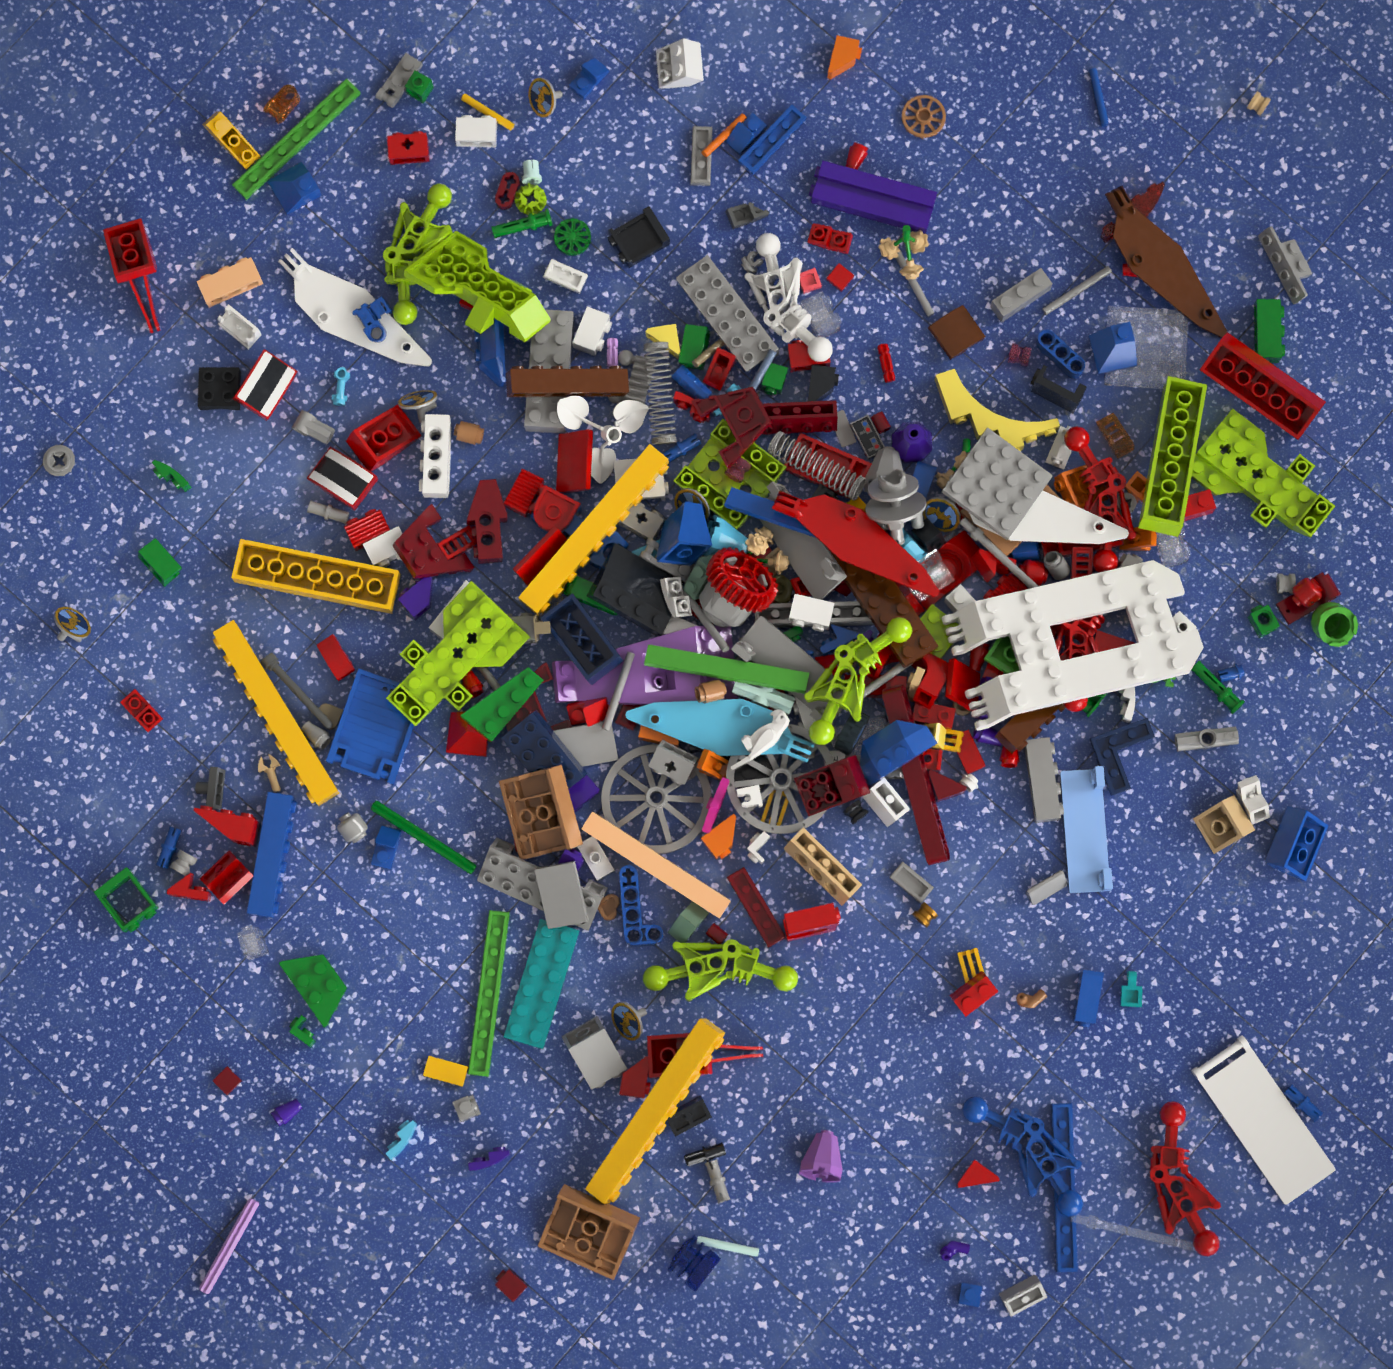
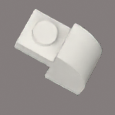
M1257 775L1238 782V789H1236L1237 797L1251 824L1253 825L1270 818L1269 806L1261 794L1260 780Z

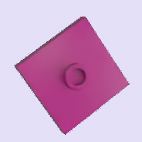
M722 777L714 797H710L706 806L709 810L702 831L705 833H710L722 806L730 782L729 779Z

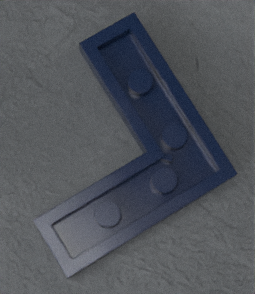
M1148 718L1090 738L1099 766H1104V779L1111 796L1131 789L1117 751L1155 737Z

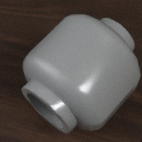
M348 812L339 818L341 822L338 824L337 829L346 842L352 841L356 843L367 835L368 826L360 814L354 813L351 815Z

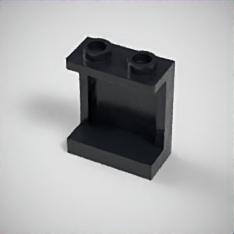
M650 206L644 208L641 215L615 230L612 228L608 230L609 237L607 239L613 248L616 246L619 251L617 255L622 264L626 263L629 268L670 245V238Z
M1043 365L1041 370L1037 368L1030 383L1033 385L1031 392L1074 414L1087 386L1080 383L1075 393L1044 378L1047 369L1046 365Z

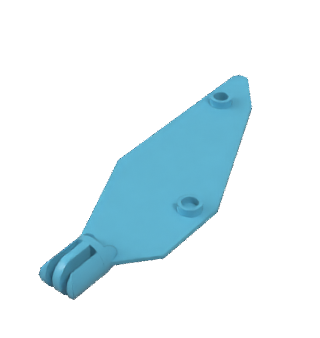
M724 699L705 704L698 701L654 702L626 712V718L630 721L698 748L710 750L719 756L750 755L741 739L744 735L751 736L757 729L771 723L773 720V716L770 715L772 710L744 699ZM655 715L659 717L657 723L652 722V717ZM787 727L777 743L761 755L786 754L808 763L809 759L790 751L793 748L811 755L812 751L794 745V741L813 748L815 744L792 735Z

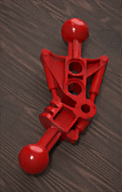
M1074 426L1068 429L1064 436L1066 446L1072 451H1077L1088 467L1079 476V478L1085 477L1086 479L1082 484H1089L1086 488L1089 497L1085 501L1083 509L1101 518L1107 517L1110 522L1127 529L1129 532L1127 539L1133 540L1136 537V532L1133 528L1128 502L1125 501L1123 492L1126 486L1125 477L1119 474L1116 467H1113L1111 457L1098 462L1088 446L1090 437L1084 428ZM1105 485L1106 490L1099 493L1092 502L1093 496L1097 491L1096 487ZM1118 493H1119L1120 499H1121L1120 507H1121L1122 516H1121L1120 513L1117 511V494H1118ZM1103 497L1110 499V506H1105L1102 503ZM1101 525L1096 526L1097 530L1103 529ZM1112 542L1100 544V550L1094 555L1093 566L1097 572L1117 568L1118 558L1112 551Z
M1103 614L1056 625L1059 634L1057 639H1055V644L1059 654L1063 643L1062 637L1063 635L1065 636V651L1060 655L1061 661L1099 652L1093 635L1097 633V629L1101 628V624L1105 622ZM1072 639L1078 640L1080 645L1075 644ZM1088 698L1063 703V706L1071 712H1079L1087 706Z
M1169 1101L1160 1110V1119L1166 1125L1164 1146L1151 1147L1153 1156L1150 1161L1149 1177L1156 1186L1157 1201L1165 1232L1172 1234L1176 1224L1186 1217L1195 1234L1193 1239L1195 1251L1202 1256H1212L1218 1251L1220 1241L1215 1232L1206 1230L1197 1211L1204 1208L1219 1209L1221 1204L1196 1177L1193 1178L1188 1172L1189 1165L1184 1164V1160L1190 1158L1184 1155L1185 1152L1190 1151L1177 1147L1178 1126L1182 1125L1185 1121L1186 1110L1179 1102ZM1180 1168L1181 1174H1184L1190 1182L1181 1176L1169 1175L1167 1169ZM1157 1170L1162 1172L1161 1178L1155 1176ZM1175 1180L1179 1181L1182 1185V1189L1178 1193H1174L1170 1188L1171 1183ZM1161 1183L1164 1184L1172 1199L1170 1211L1165 1195L1162 1194ZM1185 1199L1190 1200L1192 1203V1208L1187 1212L1183 1211L1180 1206L1181 1202Z

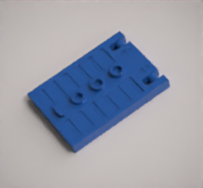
M358 668L326 763L333 764L334 761L340 763L341 768L379 780L381 777L387 779L388 784L394 785L414 724L386 699L400 684L399 682ZM338 748L345 750L344 756L336 754ZM384 764L392 767L391 772L383 770Z

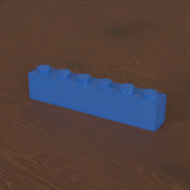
M268 792L247 909V914L274 919V915L279 912L280 903L277 902L278 894L282 893L283 882H280L281 874H285L287 862L284 861L285 853H289L290 842L287 841L288 834L293 831L291 816L292 813L296 812L297 801H294L295 798L292 795Z

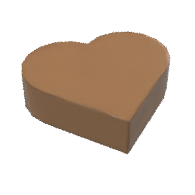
M609 894L603 897L600 902L598 911L606 921L615 919L617 915L616 909L620 905L617 895Z

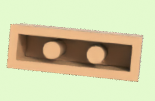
M251 257L242 258L236 262L237 264L230 267L224 266L217 273L212 275L206 274L196 281L209 308L263 284Z

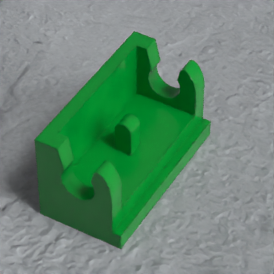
M685 325L679 364H683L686 368L704 371L705 362L696 368L692 361L708 349L711 332L706 326Z
M156 538L138 551V558L164 587L180 574L179 571L182 567Z

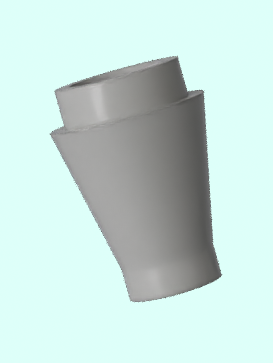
M307 721L302 726L301 730L315 748L323 750L331 742L329 733L310 721Z

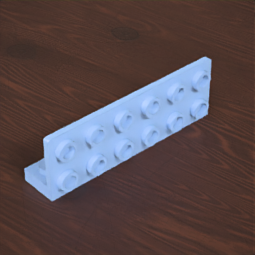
M1095 766L1094 769L1061 771L1060 779L1064 809L1063 819L1069 893L1111 891L1113 889L1112 870L1108 864L1103 788L1105 787L1104 766Z

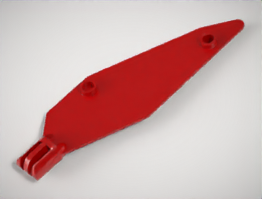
M778 492L772 509L796 518L841 561L929 596L937 597L939 595V589L926 569L874 520L870 519L862 509L824 494L802 500L785 492Z

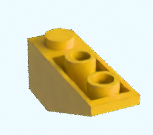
M216 111L202 124L246 170L261 157L221 111Z

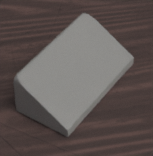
M1063 870L1058 871L1026 891V895L1032 905L1038 904L1067 886L1068 883Z
M1036 1275L999 1293L1010 1317L1047 1298L1043 1286Z

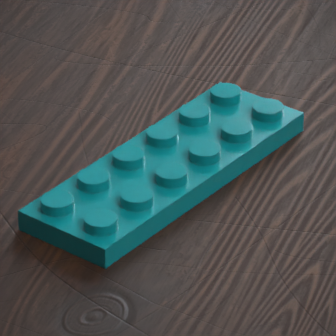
M540 919L504 1038L544 1049L578 939L579 930L566 926L548 929L546 920Z

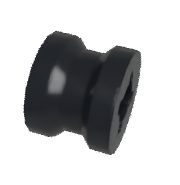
M860 800L855 801L843 811L845 815L850 817L852 825L869 813L867 809H863Z

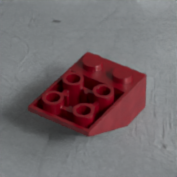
M856 755L794 778L808 817L870 794Z

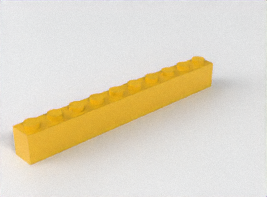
M649 444L518 597L519 600L538 616L540 613L545 614L551 606L550 602L554 597L557 599L563 593L564 585L567 582L571 583L576 578V571L588 564L591 559L589 556L593 551L598 552L604 544L602 541L605 537H610L617 528L615 526L619 521L623 522L630 514L629 509L633 505L636 507L643 499L641 495L646 490L650 491L656 483L654 480L658 475L662 476L669 468L668 458Z
M232 620L214 631L213 634L216 638L213 639V642L219 650L221 648L226 654L223 656L229 667L233 665L236 670L233 674L238 683H244L247 689L243 691L249 701L252 699L257 705L254 707L260 718L264 716L267 721L264 725L269 734H275L278 739L275 741V744L280 752L285 751L288 757L285 760L291 769L295 767L298 775L295 777L301 786L305 785L309 790L306 795L311 803L316 802L320 806L340 794L236 622Z
M707 1018L698 1020L585 1188L586 1191L603 1204L617 1200L620 1195V1188L630 1181L632 1177L630 1174L634 1168H638L642 1163V1156L645 1151L648 1152L655 1143L653 1140L657 1134H661L665 1129V1122L668 1117L671 1118L678 1109L676 1106L680 1100H684L688 1095V1088L691 1083L694 1084L699 1079L701 1068L708 1065L712 1059L711 1054L714 1049H718L723 1043L724 1031Z

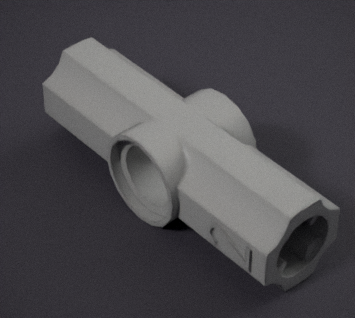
M1236 727L1204 729L1202 731L1175 734L1177 752L1197 749L1207 750L1213 747L1239 744ZM1202 735H1209L1211 737V743H1204L1202 741Z

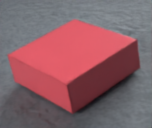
M816 268L800 273V287L803 294L822 288Z

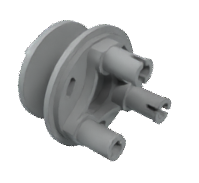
M895 469L887 475H878V478L869 484L868 494L872 499L866 504L865 510L870 519L876 521L884 531L889 529L891 537L896 542L898 541L899 545H903L905 543L902 529L904 522L911 520V525L914 529L924 526L922 512L926 508V498L917 492L919 484L914 476Z

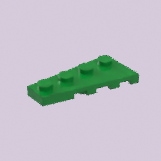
M528 667L461 714L460 717L489 742H492L544 680Z

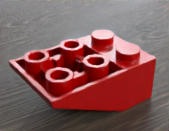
M203 805L200 806V809L194 808L198 815L235 844L256 847L260 823L252 814L241 813L239 816L233 813V811L226 809L216 812L212 807Z

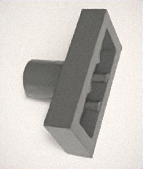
M210 767L208 782H197L195 786L197 794H207L206 806L212 807L213 810H221L226 770L218 767Z

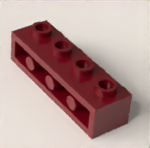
M836 400L762 403L772 421L762 434H776L779 431L785 434L837 431L838 415Z

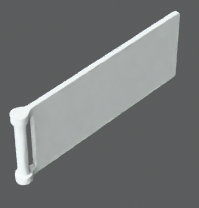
M1243 1035L1238 1037L1235 1043L1199 1068L1195 1067L1191 1070L1284 1204L1287 1205L1335 1171L1331 1161ZM1241 1048L1245 1050L1246 1053L1207 1080L1204 1078L1203 1074Z

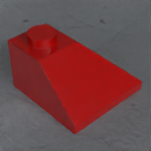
M451 712L446 753L487 757L488 740L460 717L464 712Z

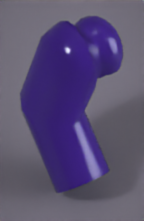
M950 1241L941 1248V1258L944 1261H949L957 1252L968 1254L970 1244Z

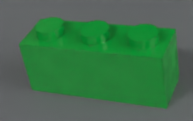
M1257 299L1254 303V351L1270 363H1279L1281 358L1285 356V345L1282 344L1285 326L1281 325V318H1284V306H1281V299Z

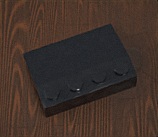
M614 543L587 597L655 636L662 635L672 614L666 604L660 579L673 578L674 576Z

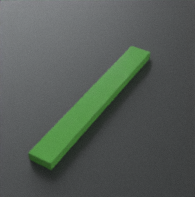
M346 78L236 180L232 186L246 200L250 198L361 94L360 91Z
M649 644L644 661V666L803 694L806 693L809 679L808 672Z
M489 910L468 1069L469 1075L489 1077L510 912Z

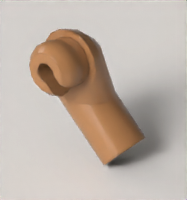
M1040 989L1033 996L1019 993L1016 1000L1019 1006L1032 1009L1048 996Z

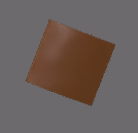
M964 305L949 312L928 327L950 360L964 353L968 348L986 337Z

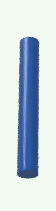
M1092 68L1089 70L1101 126L1104 127L1109 125L1097 68Z

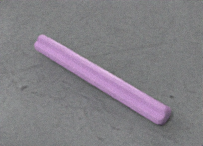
M248 1199L199 1287V1290L203 1293L209 1294L259 1206L256 1200Z

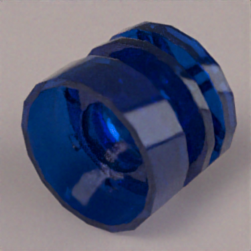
M695 1235L682 1244L672 1257L670 1266L667 1269L672 1273L677 1266L681 1268L675 1276L677 1278L686 1272L688 1277L684 1284L694 1292L697 1291L722 1258L712 1249L702 1254L704 1242H701L697 1248L693 1247L698 1239Z

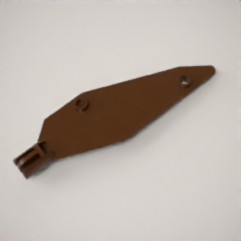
M1123 185L1113 189L1111 192L1105 193L1116 215L1113 238L1131 271L1195 325L1222 338L1227 333V330L1182 247L1134 207Z

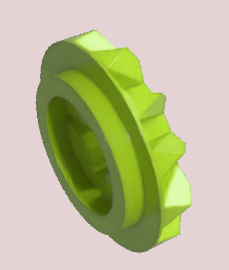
M528 183L525 186H521L516 192V207L524 214L539 213L546 205V194L537 184ZM534 192V199L536 201H531L527 206V198L525 197H530Z

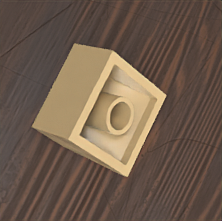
M1235 795L1219 802L1193 818L1213 854L1255 831Z

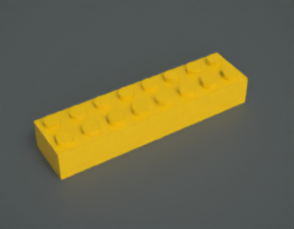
M240 539L231 578L235 583L392 614L401 574L399 570Z

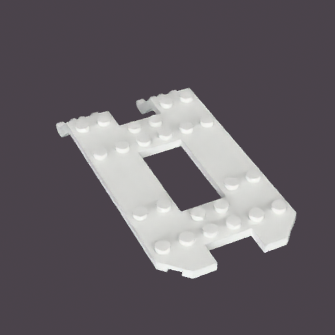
M1151 560L974 601L953 614L943 616L941 619L944 625L957 621L959 623L958 626L949 627L945 630L946 635H952L948 637L949 643H955L964 639L965 644L952 647L953 656L965 654L989 640L1009 636L1020 671L999 675L976 688L968 689L964 692L967 699L980 695L982 697L980 701L969 703L970 710L977 709L971 712L973 718L985 714L988 716L986 720L975 722L976 730L990 728L1012 715L1189 674L1204 647L1198 629L1182 633L1177 632L1166 599L1182 596L1185 593L1179 574ZM1126 609L1137 643L1061 661L1050 626Z

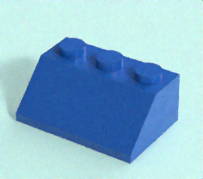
M1287 806L1265 862L1276 870L1306 881L1329 825L1307 810Z

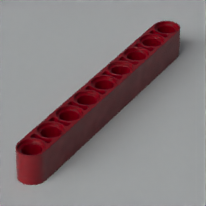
M900 684L882 689V697L889 723L891 724L896 720L915 723L904 685ZM922 753L901 766L926 861L928 865H934L949 861L950 853Z

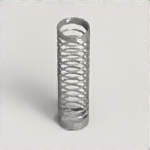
M652 342L643 345V350L650 352L645 354L644 357L653 358L645 361V364L651 365L646 367L645 370L654 371L646 374L647 377L652 378L646 382L654 384L647 387L648 390H653V392H649L647 395L655 397L649 399L648 402L657 403L648 407L649 409L656 410L650 412L649 415L659 416L649 420L650 422L657 423L651 425L650 428L660 429L650 433L651 435H657V437L651 439L652 445L677 442L675 433H655L672 430L675 427H653L675 423V421H654V419L672 417L674 414H652L674 410V408H652L658 405L671 404L673 401H651L673 397V395H650L672 390V388H651L672 384V382H649L657 379L671 378V376H650V374L671 371L670 369H648L656 366L670 365V363H648L653 360L670 358L669 356H647L655 353L669 352V350H663L669 348L668 342Z
M781 431L774 435L767 450L773 457L778 456L779 460L784 459V463L789 462L790 466L795 465V469H800L801 472L806 471V475H811L813 479L817 478V481H822L824 485L828 484L829 488L834 487V490H839L840 494L845 493V496L853 501L861 494L866 483L865 477L860 475L854 481L856 477V472H854L848 480L845 490L841 492V487L850 475V469L843 476L840 486L835 489V485L845 471V466L839 470L834 484L830 486V481L839 469V463L835 465L828 481L824 483L825 477L834 465V460L830 461L823 478L819 480V475L826 467L829 458L826 457L823 460L817 475L814 477L813 472L821 463L823 454L819 455L815 461L817 451L810 457L812 448H809L805 453L807 446L804 445L800 449L801 442H798L794 447L795 439L789 443L790 436L785 438V433ZM788 445V447H787V449H786V451H785L784 457H783V458H780V454L784 451V449H785L786 446ZM794 447V449H793V451H792V453H791V456H790V460H788V461L786 462V461H785L786 457L788 456V454L791 452L792 448ZM799 451V453H798V455H797V457H796L795 463H794V464H791V460L795 457V455H796L797 452ZM805 453V455H804V457H803V459H802V462H801V466H799V467L797 468V467H796L797 463L799 462V460L802 458L803 454ZM810 457V459H809V461H808V464H807V467H806V469L803 471V470H802V466L806 463V461H807L808 458ZM815 461L812 472L808 474V469ZM851 486L849 494L846 495L847 490Z

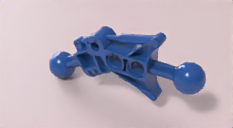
M971 1097L965 1101L962 1111L964 1117L969 1122L980 1123L985 1121L1002 1129L998 1143L1002 1139L1006 1141L1005 1146L1009 1142L1012 1143V1150L1014 1149L1018 1152L1020 1158L1018 1161L1030 1197H1034L1037 1194L1039 1185L1048 1179L1058 1195V1210L1066 1216H1075L1081 1212L1083 1208L1082 1196L1074 1190H1069L1058 1172L1068 1168L1078 1170L1081 1168L1082 1162L1077 1160L1056 1138H1053L1044 1129V1123L1041 1119L1033 1118L1025 1113L1022 1114L1018 1108H1013L1008 1118L989 1110L986 1101L980 1097ZM1031 1125L1037 1126L1038 1130L1033 1131ZM1024 1134L1030 1137L1024 1149L1025 1158L1022 1152L1023 1146L1019 1143ZM1041 1134H1043L1050 1141L1049 1144L1059 1154L1050 1152L1046 1143L1042 1139ZM1039 1144L1042 1152L1034 1154L1031 1151V1145ZM1043 1162H1050L1053 1165V1171L1045 1172L1042 1168Z

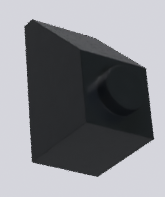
M812 365L808 401H822L833 392L834 386H838L839 374H835L836 367Z

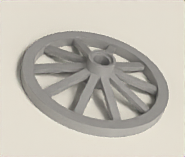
M793 724L787 726L792 735L797 734L814 743L809 737V730ZM815 744L814 748L810 747L808 749L812 753L818 749L826 765L834 763L833 757L826 745ZM803 753L801 756L808 758L810 755ZM766 754L773 771L754 760L746 764L768 775L769 778L734 782L735 770H731V766L735 765L738 759L742 760L747 756L735 755L730 757L726 771V779L730 781L727 788L728 795L737 813L753 827L773 834H790L800 831L803 827L806 829L827 811L814 814L804 820L789 788L799 792L796 783L793 782L795 781L794 778L806 773H792L803 761L797 759L787 769L788 755H782L781 766L779 767L773 754ZM781 773L786 775L787 782L783 785L777 784L775 781L776 775ZM770 784L761 793L762 801L776 790L770 824L764 823L750 814L757 806L742 807L735 788ZM782 791H784L798 823L784 826L776 825Z
M659 744L645 745L624 754L609 770L602 787V810L606 820L621 828L649 807L639 837V841L643 844L645 843L655 810H657L667 844L645 845L659 854H667L687 846L701 833L709 810L706 806L710 797H712L711 788L707 776L700 773L699 769L696 768L697 762L688 781L695 776L698 777L703 797L668 795L683 784L674 782L663 788L668 777L663 774L658 785H655L651 768L648 767L647 754H654ZM641 757L650 788L646 787L622 768L635 758ZM618 774L645 794L610 795V792ZM659 793L662 796V800L654 803L650 799L651 795ZM645 801L620 821L615 822L611 813L610 802ZM668 802L702 803V812L696 825ZM663 808L689 827L691 831L683 838L672 842Z

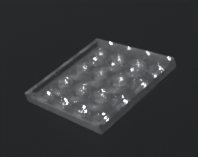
M1108 306L1107 327L1131 322L1136 345L1137 366L1105 373L1104 385L1163 389L1168 376L1186 380L1188 318L1178 310Z

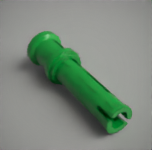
M547 208L544 212L536 214L529 213L528 217L491 226L494 238L527 229L535 231L538 227L546 225L553 226L549 209Z
M1198 661L1192 667L1191 671L1218 696V701L1223 702L1231 710L1230 713L1232 715L1245 703L1244 700H1240L1232 692L1233 689L1231 687L1226 688L1201 661Z

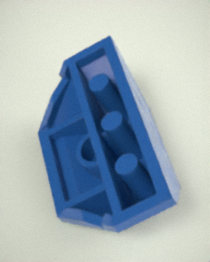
M494 318V324L482 334L474 330V342H477L478 348L475 349V361H478V368L498 387H503L506 383L503 323Z
M896 720L864 740L862 743L860 767L868 785L875 784L938 744L928 726Z

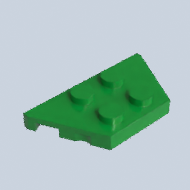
M322 954L279 962L281 968L324 1028L327 1027L347 990L346 985L329 961Z

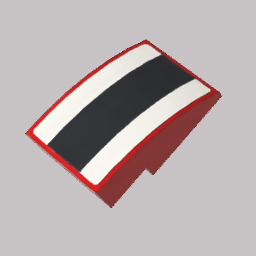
M263 349L232 399L267 421L298 371Z
M329 447L309 474L307 480L355 511L378 481V477L348 456Z

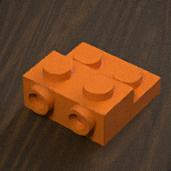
M1086 465L1062 472L1054 478V488L1057 492L1061 493L1063 500L1082 509L1089 497V493L1086 490L1089 484H1082L1086 479L1085 477L1079 478V476L1088 468ZM1104 485L1096 487L1097 491L1093 496L1092 502L1099 493L1106 490ZM1103 497L1102 502L1108 500L1109 498Z

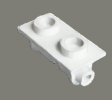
M1060 426L1046 459V463L1063 470L1072 452L1064 442L1066 431L1072 428L1070 426L1066 428Z

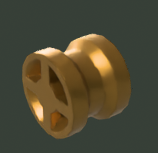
M925 902L920 905L918 911L912 913L917 921L926 928L930 925L932 919L938 917L937 913Z

